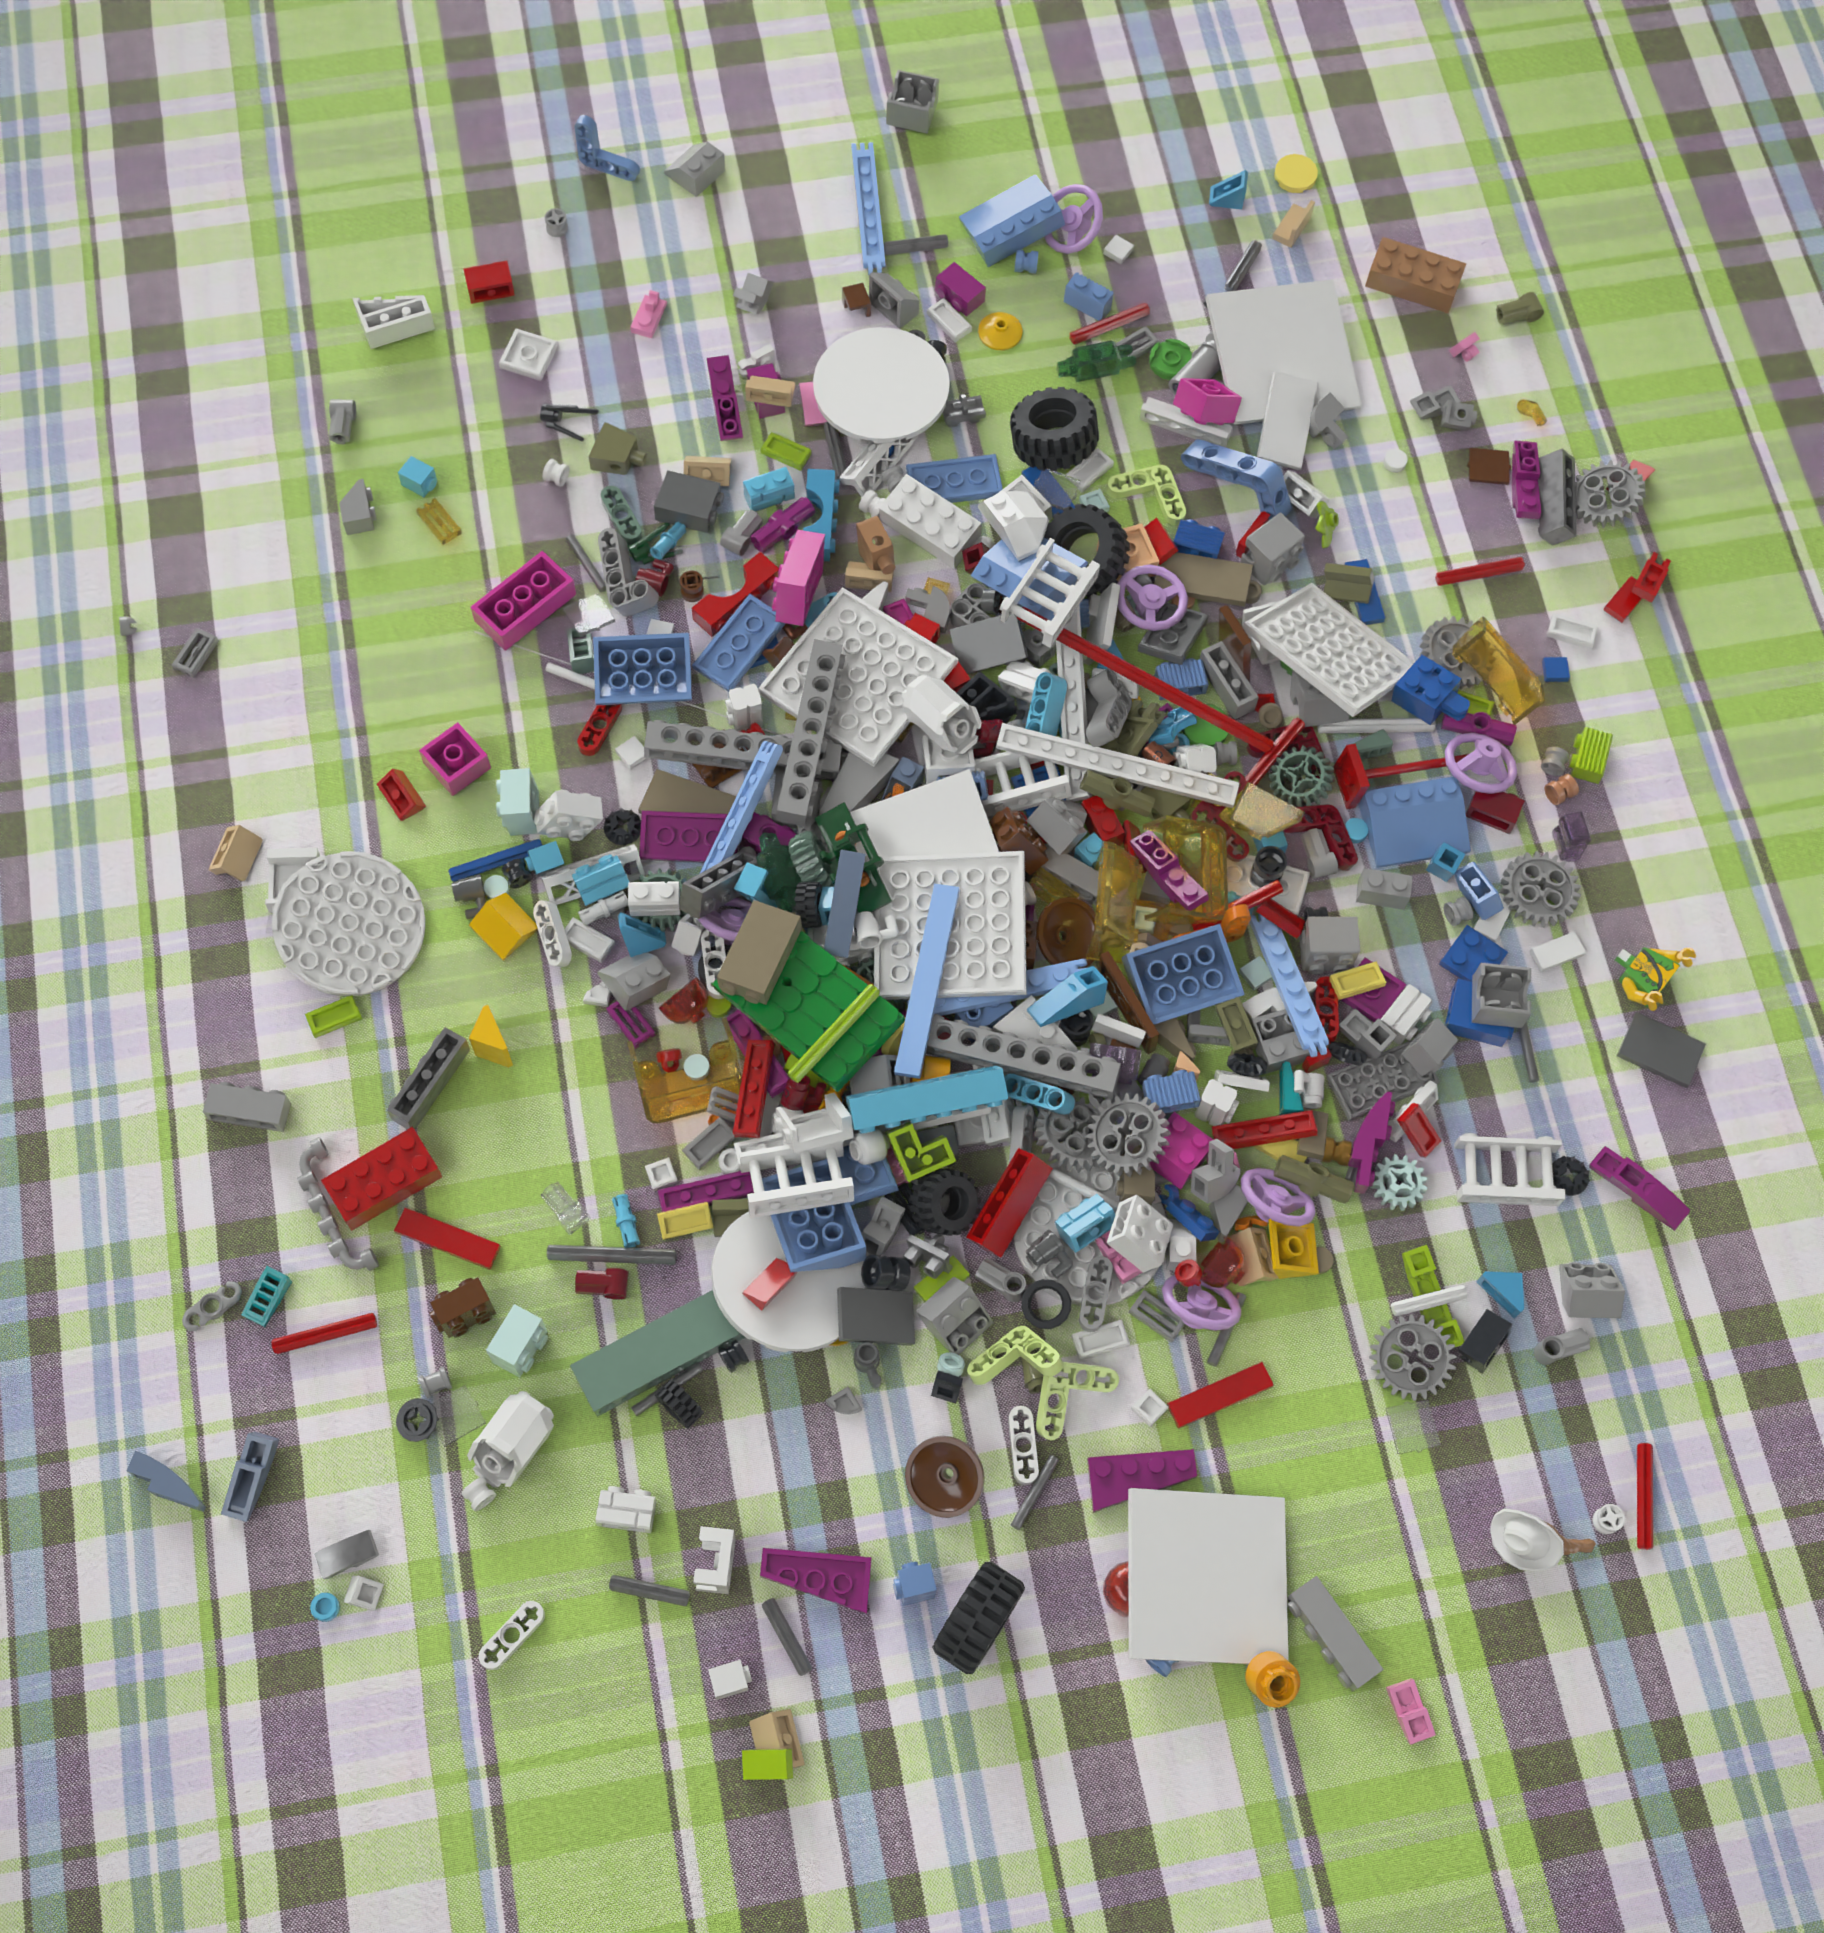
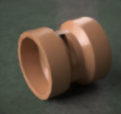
M1564 774L1558 778V781H1551L1544 786L1545 794L1553 805H1559L1565 801V798H1572L1579 793L1578 784L1570 774Z

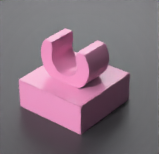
M1474 332L1449 351L1453 357L1461 353L1463 359L1468 362L1479 354L1478 348L1473 344L1480 338Z

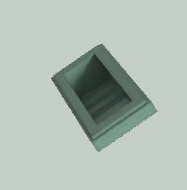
M590 625L567 629L572 671L579 674L594 672V648ZM585 636L587 637V638H582V639L573 640V638L585 637Z
M1384 729L1355 742L1361 760L1388 754L1393 746L1392 740Z

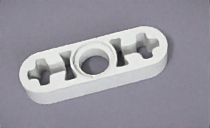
M540 900L536 903L533 914L547 960L552 966L566 967L571 961L572 952L557 905L552 901ZM552 928H554L555 935L553 939H551L550 932Z
M704 930L701 934V945L707 991L712 998L722 999L724 997L712 985L721 967L713 969L709 967L708 962L712 958H719L724 963L726 958L724 939L708 930ZM710 936L715 938L716 950L711 951Z
M1016 1406L1011 1410L1008 1418L1013 1472L1015 1480L1019 1484L1027 1486L1036 1481L1039 1473L1034 1422L1029 1408ZM1018 1413H1022L1023 1417L1028 1418V1420L1024 1421L1023 1427L1024 1431L1030 1430V1433L1021 1432L1016 1435L1014 1434V1431L1019 1432V1422L1013 1420V1418L1017 1417ZM1021 1438L1027 1439L1031 1444V1449L1025 1453L1018 1451L1016 1448L1017 1440ZM1032 1456L1033 1460L1028 1459L1027 1465L1028 1470H1033L1034 1473L1030 1474L1029 1479H1025L1024 1474H1019V1471L1023 1469V1460L1017 1461V1458L1026 1459Z
M528 1601L524 1603L481 1648L479 1661L482 1666L488 1670L499 1669L543 1623L545 1612L538 1602ZM537 1608L536 1615L538 1618L535 1621L529 1619L525 1623V1626L529 1628L525 1632L515 1621L519 1618L523 1622L527 1618L526 1610L530 1609L533 1611ZM509 1628H517L520 1632V1637L515 1643H507L504 1639V1634ZM499 1639L509 1650L505 1653L501 1649L496 1655L498 1661L496 1663L490 1661L487 1664L485 1662L488 1659L486 1653L489 1650L495 1652L500 1647L495 1643Z

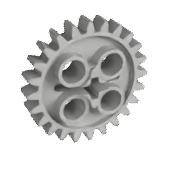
M1612 460L1609 461L1608 465H1604L1603 461H1600L1599 467L1591 464L1590 471L1583 469V476L1576 475V514L1578 519H1584L1585 524L1591 520L1593 527L1598 522H1601L1602 528L1606 526L1607 522H1610L1612 527H1614L1617 520L1623 524L1625 516L1632 519V512L1638 513V505L1644 504L1643 498L1646 497L1645 481H1643L1642 474H1638L1637 468L1631 470L1629 463L1622 467V461H1619L1616 465H1613ZM1604 478H1606L1608 482L1609 494L1612 504L1611 509L1607 508L1606 496L1602 481Z
M1452 616L1449 621L1444 617L1441 621L1436 620L1433 625H1430L1421 639L1423 641L1419 647L1423 650L1419 655L1426 656L1462 678L1459 686L1460 690L1465 685L1470 689L1474 684L1479 685L1493 669L1491 664L1495 661V658L1491 655L1495 652V649L1488 648L1492 641H1485L1484 638L1487 636V633H1479L1481 626L1473 628L1472 620L1465 624L1464 617L1458 622L1455 616Z
M1535 851L1533 857L1526 852L1523 858L1517 856L1514 862L1511 861L1509 863L1508 869H1505L1502 874L1504 877L1501 879L1500 884L1503 887L1500 893L1507 894L1503 901H1511L1508 909H1515L1517 911L1514 915L1515 918L1522 915L1524 916L1523 923L1530 919L1532 920V926L1535 927L1537 922L1540 921L1542 927L1545 928L1548 921L1552 926H1555L1558 920L1563 923L1567 918L1566 916L1570 917L1572 915L1573 909L1575 910L1579 904L1577 901L1581 894L1577 892L1581 885L1574 884L1579 877L1570 875L1573 867L1568 869L1564 867L1567 861L1564 860L1558 863L1557 855L1549 859L1548 852H1545L1544 856L1540 857L1539 852ZM1526 873L1531 874L1534 878L1528 877ZM1550 878L1555 879L1558 884L1553 883ZM1523 895L1529 896L1531 900L1525 899ZM1547 900H1551L1555 905L1549 904Z
M1128 1093L1125 1094L1124 1100H1121L1116 1095L1114 1104L1106 1100L1107 1108L1098 1107L1101 1113L1100 1116H1091L1096 1123L1087 1126L1093 1131V1133L1086 1135L1089 1141H1092L1087 1145L1091 1151H1094L1091 1156L1098 1160L1097 1163L1101 1167L1106 1166L1105 1169L1109 1173L1115 1169V1173L1118 1176H1121L1123 1171H1125L1127 1176L1131 1177L1133 1170L1141 1175V1167L1143 1166L1150 1171L1151 1161L1159 1163L1156 1157L1157 1154H1166L1161 1147L1170 1144L1164 1138L1171 1135V1132L1165 1128L1169 1125L1167 1119H1163L1165 1113L1162 1109L1158 1110L1159 1106L1156 1102L1151 1104V1100L1148 1097L1142 1100L1139 1094H1136L1133 1100ZM1124 1116L1123 1122L1115 1125L1116 1119ZM1149 1121L1144 1129H1139L1142 1122ZM1118 1140L1114 1148L1108 1149L1112 1141ZM1142 1145L1138 1153L1132 1154L1136 1146Z
M1061 1096L1060 1101H1059V1102H1058V1101L1056 1102V1105H1057V1106H1059V1105L1061 1104V1102H1062V1096ZM1074 1097L1075 1106L1066 1115L1045 1109L1040 1111L1034 1126L1037 1128L1034 1136L1039 1138L1036 1144L1044 1146L1041 1153H1050L1048 1161L1058 1160L1057 1167H1060L1063 1163L1066 1164L1067 1171H1070L1072 1166H1075L1078 1173H1080L1083 1166L1088 1172H1090L1092 1166L1097 1169L1100 1167L1097 1163L1098 1160L1091 1156L1094 1151H1091L1087 1146L1092 1141H1089L1086 1135L1093 1133L1087 1126L1096 1123L1091 1116H1100L1101 1114L1097 1108L1093 1107L1091 1102L1085 1104L1084 1097H1081L1078 1102ZM1117 1140L1112 1141L1108 1149L1114 1148Z
M1410 1314L1408 1321L1405 1322L1403 1316L1400 1315L1398 1319L1399 1324L1390 1319V1329L1381 1326L1380 1329L1384 1335L1374 1336L1379 1344L1370 1345L1371 1349L1377 1351L1376 1354L1369 1356V1359L1377 1361V1364L1373 1365L1371 1370H1379L1380 1373L1375 1379L1380 1380L1384 1378L1383 1389L1389 1385L1393 1387L1391 1395H1394L1399 1390L1403 1400L1407 1393L1411 1394L1413 1401L1416 1400L1417 1393H1420L1423 1399H1427L1428 1390L1433 1395H1436L1435 1386L1437 1385L1444 1389L1446 1386L1442 1379H1452L1447 1370H1455L1456 1368L1454 1365L1449 1364V1360L1457 1358L1456 1355L1449 1354V1350L1453 1349L1455 1345L1446 1344L1445 1341L1450 1338V1335L1441 1336L1440 1333L1443 1330V1326L1434 1329L1433 1319L1428 1324H1425L1424 1315H1421L1419 1320L1415 1321L1413 1314ZM1401 1333H1411L1414 1336V1344L1412 1346H1404L1400 1341ZM1395 1344L1407 1353L1416 1351V1357L1434 1366V1370H1429L1416 1361L1412 1364L1408 1363L1409 1357L1392 1349L1391 1345ZM1432 1345L1438 1350L1436 1359L1430 1360L1425 1357V1346ZM1397 1355L1400 1357L1402 1365L1399 1369L1394 1370L1388 1366L1387 1359L1389 1356ZM1420 1368L1424 1371L1425 1380L1422 1383L1412 1380L1411 1372L1413 1369Z

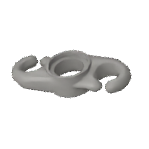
M234 1281L226 1283L227 1288L235 1290V1295L231 1298L225 1297L224 1287H220L215 1293L204 1295L200 1301L185 1312L182 1319L184 1328L188 1331L198 1330L197 1325L189 1323V1319L193 1315L200 1317V1326H204L209 1320L220 1318L225 1311L239 1301L242 1294L240 1285ZM210 1300L219 1301V1308L214 1313H207L205 1311V1305Z

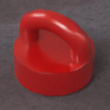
M673 1048L657 1052V1063H661L662 1069L665 1072H675L680 1065L679 1059L682 1058L681 1049ZM668 1061H673L671 1067L668 1066Z
M1187 1259L1177 1265L1174 1273L1181 1285L1185 1287L1201 1285L1202 1269L1196 1261Z

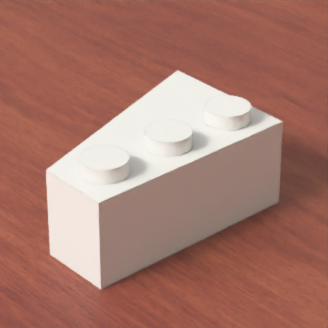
M424 295L395 296V299L384 300L381 297H374V300L352 298L370 349L435 329L432 314Z
M1032 995L992 1028L993 1032L996 1033L1010 1032L1017 1035L1020 1039L1034 1038L1040 1040L1044 1045L1052 1046L1053 1044H1058L1066 1047L1069 1051H1078L1077 1047L1055 1022L1040 1027L1030 1016L1027 1008L1036 1002ZM1039 1057L1037 1061L1044 1065L1049 1062V1059L1047 1057ZM1064 1063L1061 1069L1064 1070L1071 1063Z

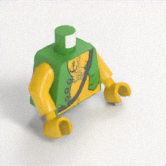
M1643 947L1636 957L1622 949L1614 961L1626 968L1619 981L1622 983L1628 999L1643 1004L1647 1008L1649 1007L1651 1011H1655L1657 1009L1656 1002L1663 1004V997L1660 992L1680 967L1678 963L1682 961L1685 967H1690L1693 962L1689 957L1696 958V954L1692 948L1688 947L1681 951Z

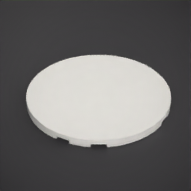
M885 327L858 330L838 339L819 359L813 378V390L818 409L828 423L851 438L871 440L874 443H893L894 440L903 438L907 440L931 427L946 407L950 385L949 373L945 362L933 346L907 331Z
M343 851L315 858L289 877L275 901L272 915V931L276 949L282 961L299 980L327 994L360 996L374 993L393 984L412 966L423 944L425 914L417 889L399 868L375 855Z
M1058 1161L1049 1165L1053 1169L1055 1168L1119 1202V1196L1115 1195L1116 1182L1119 1180L1115 1169L1109 1173L1105 1169L1106 1166H1100L1098 1169L1092 1166L1090 1172H1088L1083 1166L1080 1173H1078L1075 1166H1072L1070 1171H1067L1066 1164L1064 1163L1057 1167ZM1049 1175L1013 1237L1014 1245L1023 1268L1034 1282L1041 1279H1049L1062 1284L1069 1292L1071 1304L1081 1306L1089 1264L1093 1258L1103 1256L1095 1240L1075 1253L1060 1238L1055 1221L1064 1212H1069L1079 1206L1087 1197L1050 1178ZM1155 1191V1198L1151 1206L1167 1219L1161 1200ZM1048 1229L1059 1238L1064 1246V1251L1073 1262V1266L1058 1279L1051 1273V1270L1061 1263L1056 1256L1048 1263H1043L1040 1267H1037L1025 1252ZM1099 1263L1097 1267H1093L1097 1269L1095 1281H1101L1103 1271H1107L1103 1268L1104 1264ZM1159 1267L1141 1273L1124 1284L1121 1283L1112 1270L1106 1305L1121 1302L1139 1292L1153 1278ZM1093 1287L1088 1291V1295L1092 1300H1100L1103 1297V1292L1101 1289ZM1043 1289L1053 1297L1061 1300L1059 1294L1052 1289Z
M747 1212L736 1219L720 1238L711 1263L712 1290L720 1310L729 1323L747 1339H753L765 1345V1348L786 1353L787 1351H814L838 1340L837 1289L840 1287L867 1289L861 1278L863 1261L842 1268L798 1272L791 1282L761 1311L742 1294L743 1291L776 1258L787 1261L770 1215L750 1218V1214Z

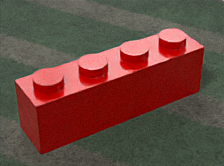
M1018 1148L966 1238L983 1250L1001 1258L1053 1168L1036 1155Z

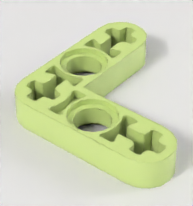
M1156 465L1118 474L1109 479L1107 493L1112 498L1120 499L1154 490L1163 516L1168 524L1178 526L1181 519L1185 520L1186 508L1172 472L1167 466ZM1157 474H1160L1162 477H1164V484H1163V485H1162L1161 477H1160V476H1157ZM1141 478L1145 481V484L1139 486L1134 484L1133 480ZM1117 484L1118 487H1121V489L1118 490V488L1114 487V485ZM1169 491L1173 493L1174 497L1166 499L1162 496V493ZM1172 506H1174V511L1176 514H1179V517H1176L1175 514H1171Z
M1019 1326L1012 1329L968 1365L967 1372L974 1384L982 1385L993 1379L1020 1356L1041 1374L1050 1377L1062 1370L1063 1361L1059 1353L1026 1326ZM1041 1348L1039 1352L1030 1354L1032 1350ZM1006 1352L1003 1357L995 1359L998 1354Z
M1063 1362L1061 1371L1068 1373V1378L1063 1376L1055 1378L1043 1375L1036 1421L1037 1433L1048 1440L1059 1438L1063 1431L1069 1388L1112 1392L1119 1383L1117 1372L1105 1366ZM1080 1370H1085L1087 1372V1379L1084 1383L1078 1384L1076 1375ZM1095 1376H1109L1110 1380L1103 1383L1095 1380ZM1057 1393L1059 1403L1054 1408H1050L1048 1399L1052 1394ZM1047 1411L1056 1414V1416L1047 1415ZM1054 1424L1053 1429L1045 1430L1046 1425Z

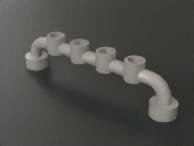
M317 1137L310 1141L311 1147L305 1150L300 1157L299 1166L302 1175L297 1180L303 1191L309 1189L312 1198L308 1199L307 1202L314 1214L319 1212L322 1220L318 1221L317 1224L324 1236L330 1235L332 1242L327 1244L333 1258L339 1256L342 1263L350 1269L359 1270L367 1267L371 1271L379 1267V1262L371 1248L360 1252V1259H354L350 1256L348 1246L340 1234L338 1224L331 1214L328 1202L321 1192L318 1180L310 1167V1161L314 1156L320 1160L329 1155L324 1142L320 1137Z

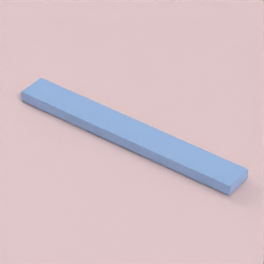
M934 884L895 1065V1075L919 1079L921 1077L958 902L959 887Z

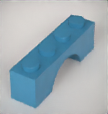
M808 469L806 498L820 509L822 516L813 525L804 527L803 531L825 534L824 561L830 562V555L835 553L836 539L832 538V533L837 531V519H833V513H838V499H834L835 493L839 494L840 480L835 479V470Z

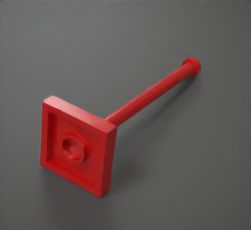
M1356 743L1346 745L1333 766L1346 810L1356 808L1370 787L1368 779L1447 767L1444 757L1364 770ZM1469 754L1454 756L1455 762H1459Z

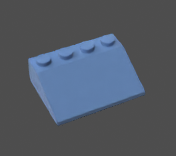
M1036 174L959 216L961 223L987 267L1014 254L1017 249L1021 250L1065 226L1060 207Z
M1043 537L1041 545H1046L1049 540ZM1001 539L982 556L971 577L985 587L996 590L1001 596L1010 598L1036 560V553L1018 561ZM1054 543L1053 553L1081 568L1087 566L1088 562ZM1046 561L1041 568L1042 571L1070 586L1072 584L1075 585L1077 582V576L1049 561ZM1036 578L1029 586V588L1058 604L1059 602L1064 603L1066 600V594ZM1022 596L1017 604L1020 607H1026L1050 621L1055 616L1053 611L1025 596Z
M689 633L593 637L596 705L692 701Z
M1454 777L1367 790L1358 803L1362 819L1367 823L1369 829L1367 836L1376 868L1430 860L1443 842L1464 854L1471 851L1464 798L1459 781Z
M1220 924L1127 953L1121 958L1130 985L1154 1025L1245 995Z
M827 1159L812 1163L816 1183L832 1180ZM802 1166L787 1171L791 1187L806 1185ZM777 1174L762 1178L764 1191L780 1189ZM849 1202L770 1215L790 1272L842 1268L866 1259V1245Z

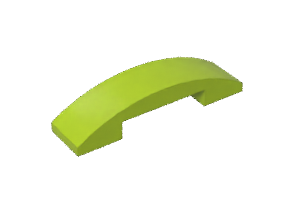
M1427 1245L1402 1253L1405 1271L1414 1297L1441 1290L1434 1273L1436 1266ZM1447 1304L1419 1311L1421 1315H1424L1425 1324H1428L1433 1319L1434 1329L1443 1326V1330L1440 1333L1441 1336L1450 1335V1338L1445 1341L1447 1345L1453 1344L1455 1347L1463 1344L1464 1338L1457 1320L1452 1319Z

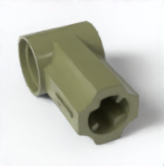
M1528 292L1516 301L1497 305L1496 313L1499 324L1502 323L1504 325L1523 319L1526 322H1534L1543 316L1544 310L1535 292Z

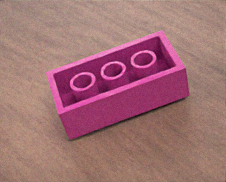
M797 530L795 537L790 539L788 551H785L783 564H780L778 578L775 577L773 583V592H776V597L773 600L772 611L776 612V622L804 625L823 574L825 534Z
M541 551L471 606L474 622L506 651L576 595L574 580L546 553Z

